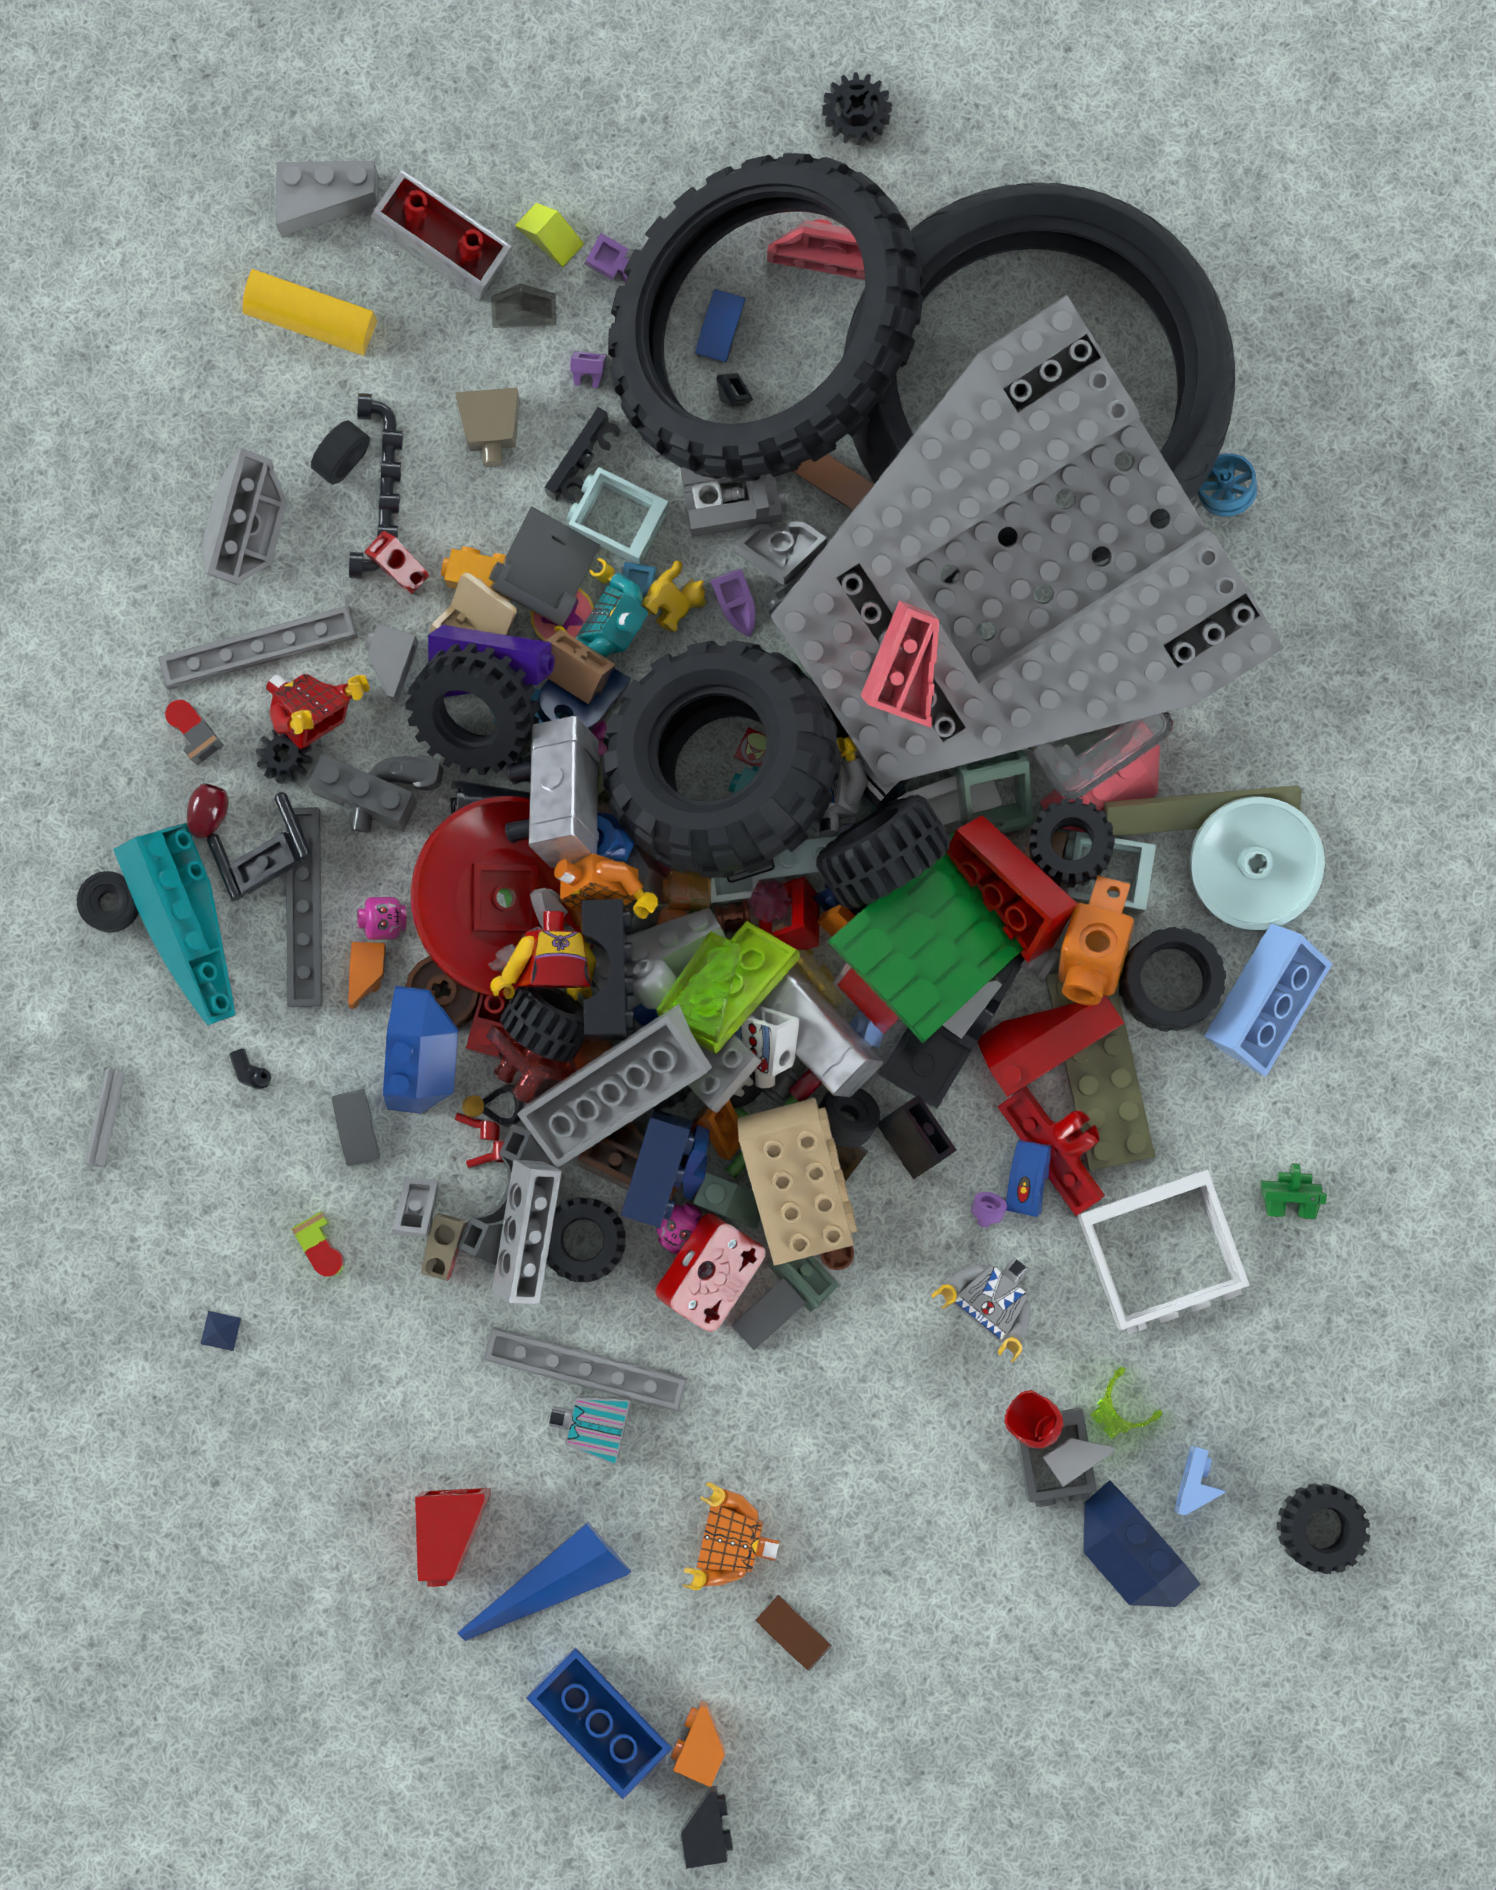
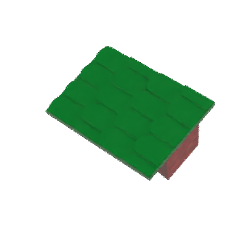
M956 830L949 835V837H950V842H951V840H952V838H953V836H954ZM946 851L933 866L927 868L917 878L907 882L903 887L892 891L891 894L870 903L828 940L832 948L851 967L837 984L847 997L882 1034L901 1019L922 1043L1023 950V947L1015 937L1010 940L1003 930L1006 926L995 910L990 912L983 903L982 892L977 885L970 886Z

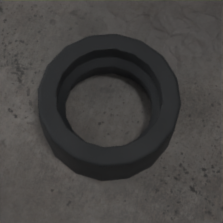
M351 421L341 422L319 444L311 460V469L332 485L341 482L365 455L370 444V437Z

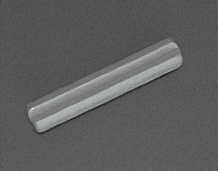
M112 1068L105 1070L85 1160L86 1164L91 1166L103 1167L106 1162L125 1076L121 1070Z

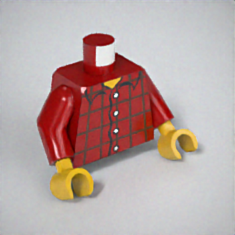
M302 674L291 682H287L280 675H274L266 685V690L273 695L269 711L273 728L278 734H286L297 747L303 749L345 722L349 700L352 698L360 700L364 695L363 692L370 690L367 677L365 675H356L351 677L348 683L331 685L321 682L309 674Z

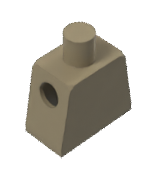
M518 388L455 392L470 451L482 450L483 466L485 467L503 465L502 448L516 447L520 409Z

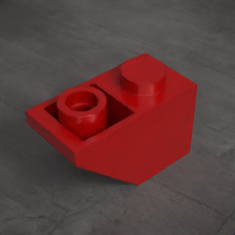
M480 994L466 1045L467 1050L502 1059L508 1032L503 1028L500 1017L511 999Z

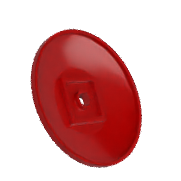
M501 796L487 798L468 804L449 815L437 826L423 845L417 858L411 881V909L418 936L431 959L445 974L460 985L480 994L493 997L495 995L490 987L491 982L494 978L502 976V972L520 940L524 938L526 932L543 930L534 911L530 894L536 889L546 888L547 890L552 889L560 896L561 880L554 876L555 868H551L529 846V839L511 844L506 837L505 825L507 822L529 819L530 799L523 797ZM502 888L508 890L512 897L510 905L506 908L502 907L497 901V894ZM568 912L564 916V922L569 924L575 931L582 933L580 926H575ZM517 982L512 983L515 991L517 989ZM506 987L502 988L496 997L505 998L503 992Z

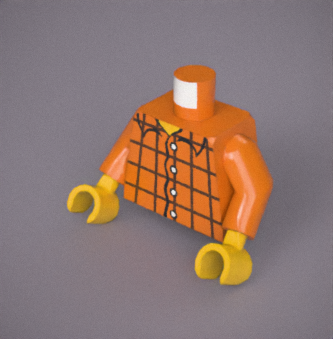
M589 854L574 864L563 859L555 867L554 876L561 880L560 898L564 902L575 926H580L581 930L582 901L623 899L626 906L637 899L638 901L633 906V911L641 919H645L658 905L656 895L650 892H643L642 888L644 886L638 879V869L629 866L625 862L614 861L597 854Z
M707 1482L706 1486L713 1489V1494L709 1498L700 1497L702 1501L710 1505L696 1567L701 1570L686 1567L683 1571L693 1574V1581L690 1584H683V1587L692 1590H700L705 1586H722L742 1579L746 1572H752L755 1556L775 1561L779 1547L778 1540L760 1536L763 1521L759 1520L758 1511L743 1495L722 1489L712 1482Z

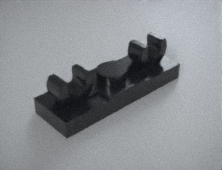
M597 407L545 485L546 495L551 499L557 501L562 493L563 499L567 503L574 504L576 499L568 493V489L572 486H577L582 490L584 482L580 478L573 476L577 474L580 468L586 470L594 457V453L591 451L596 441L598 440V444L602 449L610 451L611 444L603 439L606 433H613L617 437L620 436V429L615 424L609 423L606 411Z

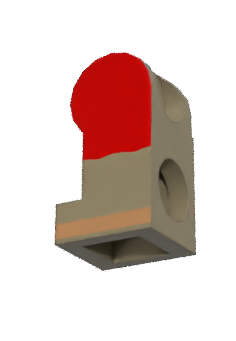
M442 1213L434 1215L424 1252L425 1257L421 1274L445 1281L450 1279L459 1251L457 1246L468 1224L467 1220Z

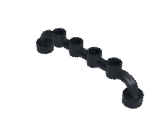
M358 393L357 418L371 420V414H378L382 417L384 423L377 537L383 531H386L398 539V526L392 525V513L399 514L400 494H393L394 482H401V462H395V450H402L403 431L396 430V417L390 407L382 402L372 400V394ZM350 552L349 578L363 579V572H373L380 569V566L371 559H364V552Z

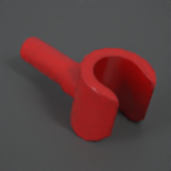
M461 1113L456 1114V1121L474 1128H481L480 1139L499 1140L500 1126L497 1123L474 1119Z
M505 1141L493 1142V1153H487L467 1160V1167L472 1168L488 1162L504 1163L499 1153Z

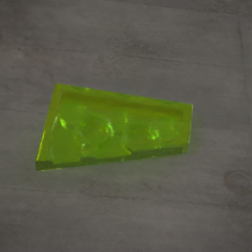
M710 931L656 1009L658 1016L679 1004L691 1032L717 1044L741 952L739 944Z

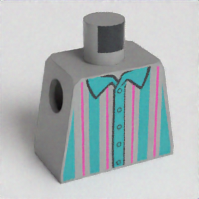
M576 1396L573 1410L553 1406L549 1426L568 1430L565 1445L610 1464L617 1465L632 1399Z

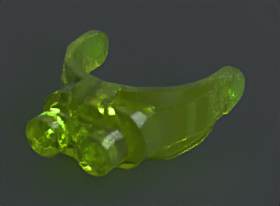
M1123 1366L1114 1371V1375L1107 1382L1104 1397L1097 1403L1099 1407L1090 1414L1097 1424L1103 1422L1106 1425L1103 1431L1111 1440L1120 1432L1125 1434L1132 1428L1149 1425V1423L1158 1420L1163 1414L1161 1409H1158L1146 1420L1130 1422L1124 1420L1116 1413L1112 1406L1111 1392L1116 1379L1126 1371V1368Z

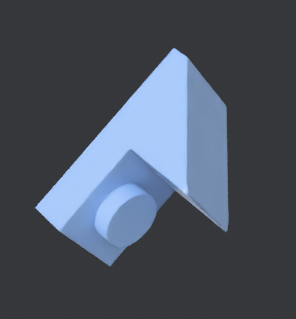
M1194 1445L1190 1446L1174 1508L1176 1513L1185 1516L1226 1492L1223 1489L1201 1483L1202 1477L1207 1478L1211 1468L1212 1459L1208 1457L1209 1450Z

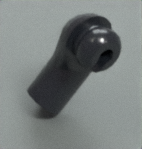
M245 1048L229 1053L237 1080L241 1084L254 1089H264L269 1085L272 1078L270 1071L266 1068L251 1065Z

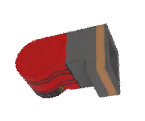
M182 699L174 700L167 706L165 718L171 726L181 731L191 744L184 749V752L195 764H200L224 746L197 709L187 701Z

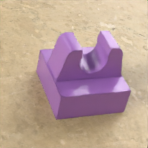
M574 351L570 364L574 384L580 386L582 375L589 374L593 378V387L597 388L606 368L607 354Z

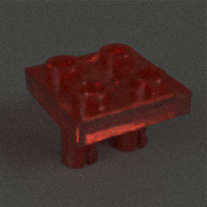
M492 1025L486 1035L503 1054L501 1061L493 1071L494 1075H498L497 1078L503 1082L512 1083L518 1070L522 1074L518 1083L512 1089V1093L523 1102H531L543 1079L562 1081L576 1072L568 1062L550 1060L526 1049L515 1041L503 1027Z

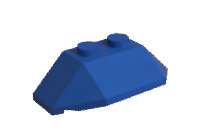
M396 986L394 989L386 1034L383 1097L387 1110L421 1114L454 1093L459 1030L444 1009L436 1002L430 990Z

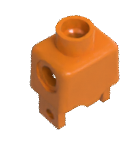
M1097 875L1089 905L1077 903L1071 915L1061 948L1058 979L1063 983L1062 993L1074 1002L1084 1005H1096L1100 1003L1103 995L1111 996L1117 990L1134 929V919L1122 913L1130 889L1129 883ZM1109 891H1116L1119 893V896L1111 898L1107 893Z

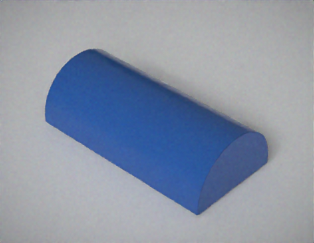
M577 1648L570 1651L526 1697L622 1799L672 1750V1747Z

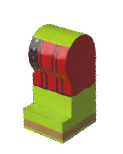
M320 1211L294 1226L291 1230L314 1270L324 1277H331L342 1271L345 1259L342 1252L332 1246L325 1234L323 1227L330 1222L325 1213Z

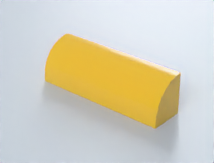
M251 269L243 295V314L364 356L377 324L374 311Z

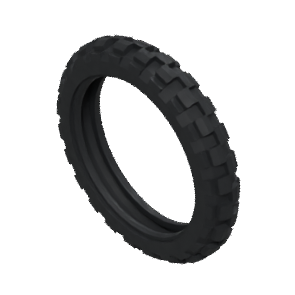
M785 153L783 157H778L777 159H774L771 155L748 159L737 170L728 166L706 178L707 184L699 190H696L694 187L688 189L673 202L676 208L665 219L659 216L647 230L645 235L649 239L641 251L635 249L624 269V274L628 276L624 286H619L616 290L611 314L615 316V323L611 324L608 332V355L613 359L610 374L615 393L620 396L622 401L621 408L630 424L640 433L643 440L666 459L681 468L684 467L693 471L697 475L713 479L725 477L733 481H754L760 479L761 475L771 474L773 477L796 471L802 462L809 459L816 462L836 450V442L847 434L853 437L870 420L867 414L877 402L884 404L897 384L894 377L899 367L906 366L916 341L912 335L914 328L920 324L923 297L920 294V284L923 281L920 256L917 254L914 246L915 238L906 219L883 190L862 172H856L849 168L847 164L828 157L816 159L810 154ZM809 212L831 218L849 229L858 244L863 259L865 271L864 304L855 335L846 353L830 375L813 392L795 405L761 420L733 424L716 423L701 419L687 412L674 395L668 380L664 358V339L674 299L683 281L699 259L714 244L738 227L761 217L777 213Z

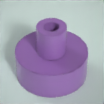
M980 1192L975 1195L971 1212L978 1219V1225L987 1228L991 1223H999L1003 1220L1007 1203L997 1194Z

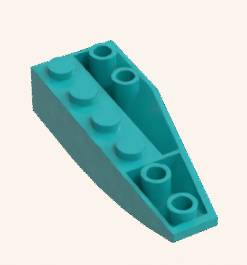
M187 823L137 836L114 848L113 851L142 921L164 963L186 998L207 1026L235 1016L236 1011L212 886Z

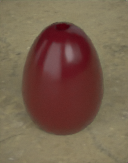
M203 783L192 792L188 801L186 818L188 829L195 837L206 838L210 836L223 822L229 806V798L224 789Z

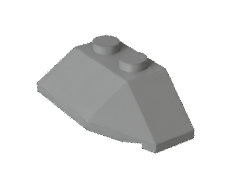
M239 448L220 479L202 542L205 574L236 585L271 565L287 506L285 495L273 470L274 465L271 459Z

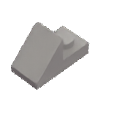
M404 1178L392 1230L393 1234L421 1238L429 1236L438 1193V1181Z

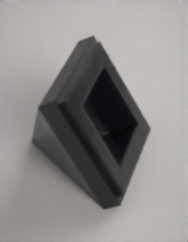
M739 373L722 374L716 377L719 397L722 402L737 405L753 401V397ZM731 383L733 384L734 388L736 389L738 395H736V393L734 392L733 388L731 387Z

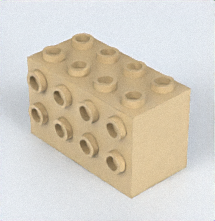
M816 1098L737 1118L739 1143L774 1266L853 1246L852 1233L858 1232L855 1216L846 1190L843 1171L840 1168L834 1138L831 1135L825 1107L819 1109Z

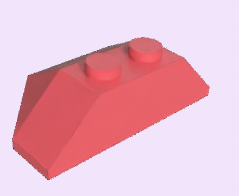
M816 219L814 222L806 220L768 245L767 262L865 280L863 259L854 236L846 227L835 226L830 221L824 219Z
M1139 720L1039 803L1044 810H1047L1048 805L1053 802L1059 804L1061 799L1069 798V802H1075L1076 798L1083 799L1084 804L1089 805L1092 802L1097 805L1096 809L1100 812L1104 811L1105 802L1153 798L1158 794L1160 745L1144 722ZM1067 826L1061 828L1066 830L1085 832L1083 829L1075 826Z

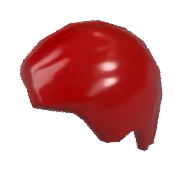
M1033 1390L1020 1392L1006 1409L1004 1417L1006 1429L1025 1446L1038 1449L1048 1447L1057 1441L1062 1432L1063 1417L1057 1405Z

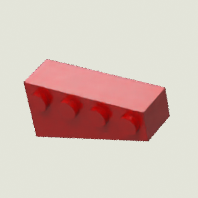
M983 815L958 828L950 842L949 849L946 851L947 855L970 886L977 885L982 892L983 903L990 912L995 910L1006 925L1003 928L1004 932L1010 940L1015 937L1023 947L1024 951L1021 954L1027 963L1053 948L1077 903Z

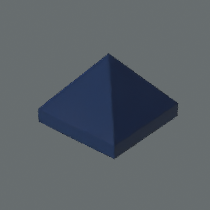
M208 1311L200 1344L234 1351L241 1318Z

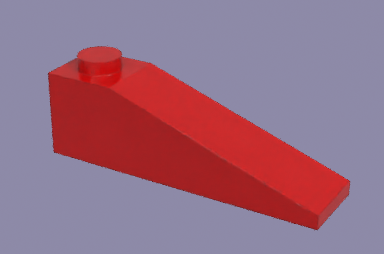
M1103 995L1100 1003L1096 1005H1084L1076 1002L1003 1021L981 1035L977 1043L989 1070L1005 1095L1009 1097L1125 1022L1108 996Z

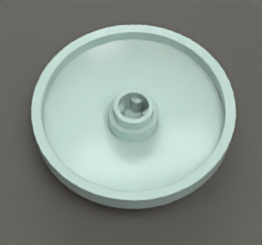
M1262 796L1240 798L1223 805L1213 812L1199 828L1192 843L1189 859L1191 881L1203 905L1222 921L1248 930H1265L1269 928L1271 923L1281 926L1300 915L1315 898L1323 879L1325 867L1322 842L1310 820L1292 805L1278 799Z

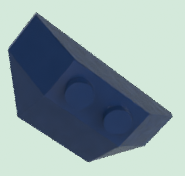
M1111 1480L1106 1482L1084 1502L1083 1553L1128 1605L1176 1607L1201 1585L1180 1557Z

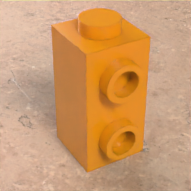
M462 546L461 550L452 548L450 557H445L443 560L441 576L445 577L444 580L447 587L456 589L460 577L465 572H468L475 578L482 580L486 586L492 589L493 581L488 579L496 562L503 563L506 555L494 553L493 557L481 555L479 550L472 547ZM492 589L494 592H496L497 594H499L501 597H504V598H506V599H508V600H511L509 597H507V596H505V595L499 593L498 591Z

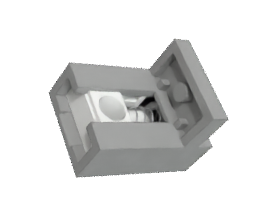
M684 467L681 468L692 537L754 527L756 524L782 522V512L787 511L785 493H778L776 481L782 480L781 475L773 477L771 474L761 475L760 479L754 481H733L725 477L713 479L697 475ZM745 483V484H743V488H744V489L740 488L739 485H737V487H733V488H732V486H731V488H727V489H726V487H724V486H730V485H736V484ZM745 490H746V493H747V496H748V500H746V501H744V500H745ZM711 492L718 499L712 504H705L700 500V497L704 493Z

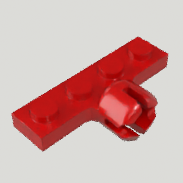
M1027 1086L997 1106L1021 1140L1051 1146L1049 1180L1075 1216L1105 1196L1080 1159L1083 1153L1094 1147L1099 1141V1131L1096 1125H1093L1083 1133L1079 1129L1091 1119L1086 1113L1075 1110L1060 1121L1054 1122L1049 1118Z

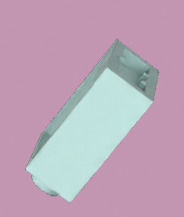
M598 467L594 476L591 474L587 476L582 486L581 492L584 495L580 503H574L567 515L568 525L571 529L600 544V547L632 563L642 564L669 511V501ZM603 486L649 508L630 548L584 526Z
M1076 832L1073 840H1067L1064 859L1079 860L1082 846L1091 848L1092 841L1087 833ZM1115 838L1114 852L1137 855L1130 901L1126 900L1123 911L1138 914L1146 911L1156 845ZM1067 884L1059 886L1076 903L1089 905L1091 894L1075 892V888H1067Z

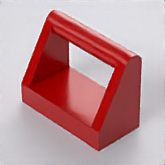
M805 876L760 892L759 928L797 950H809L819 946V924L817 921L820 914V905L812 899L818 893ZM773 904H792L791 926L772 932Z

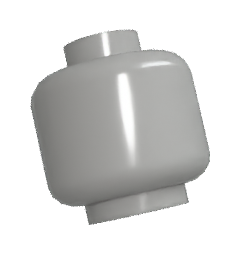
M645 959L635 965L632 974L633 992L640 1003L647 1009L663 1010L672 1005L678 997L680 983L667 963L660 959L651 961Z

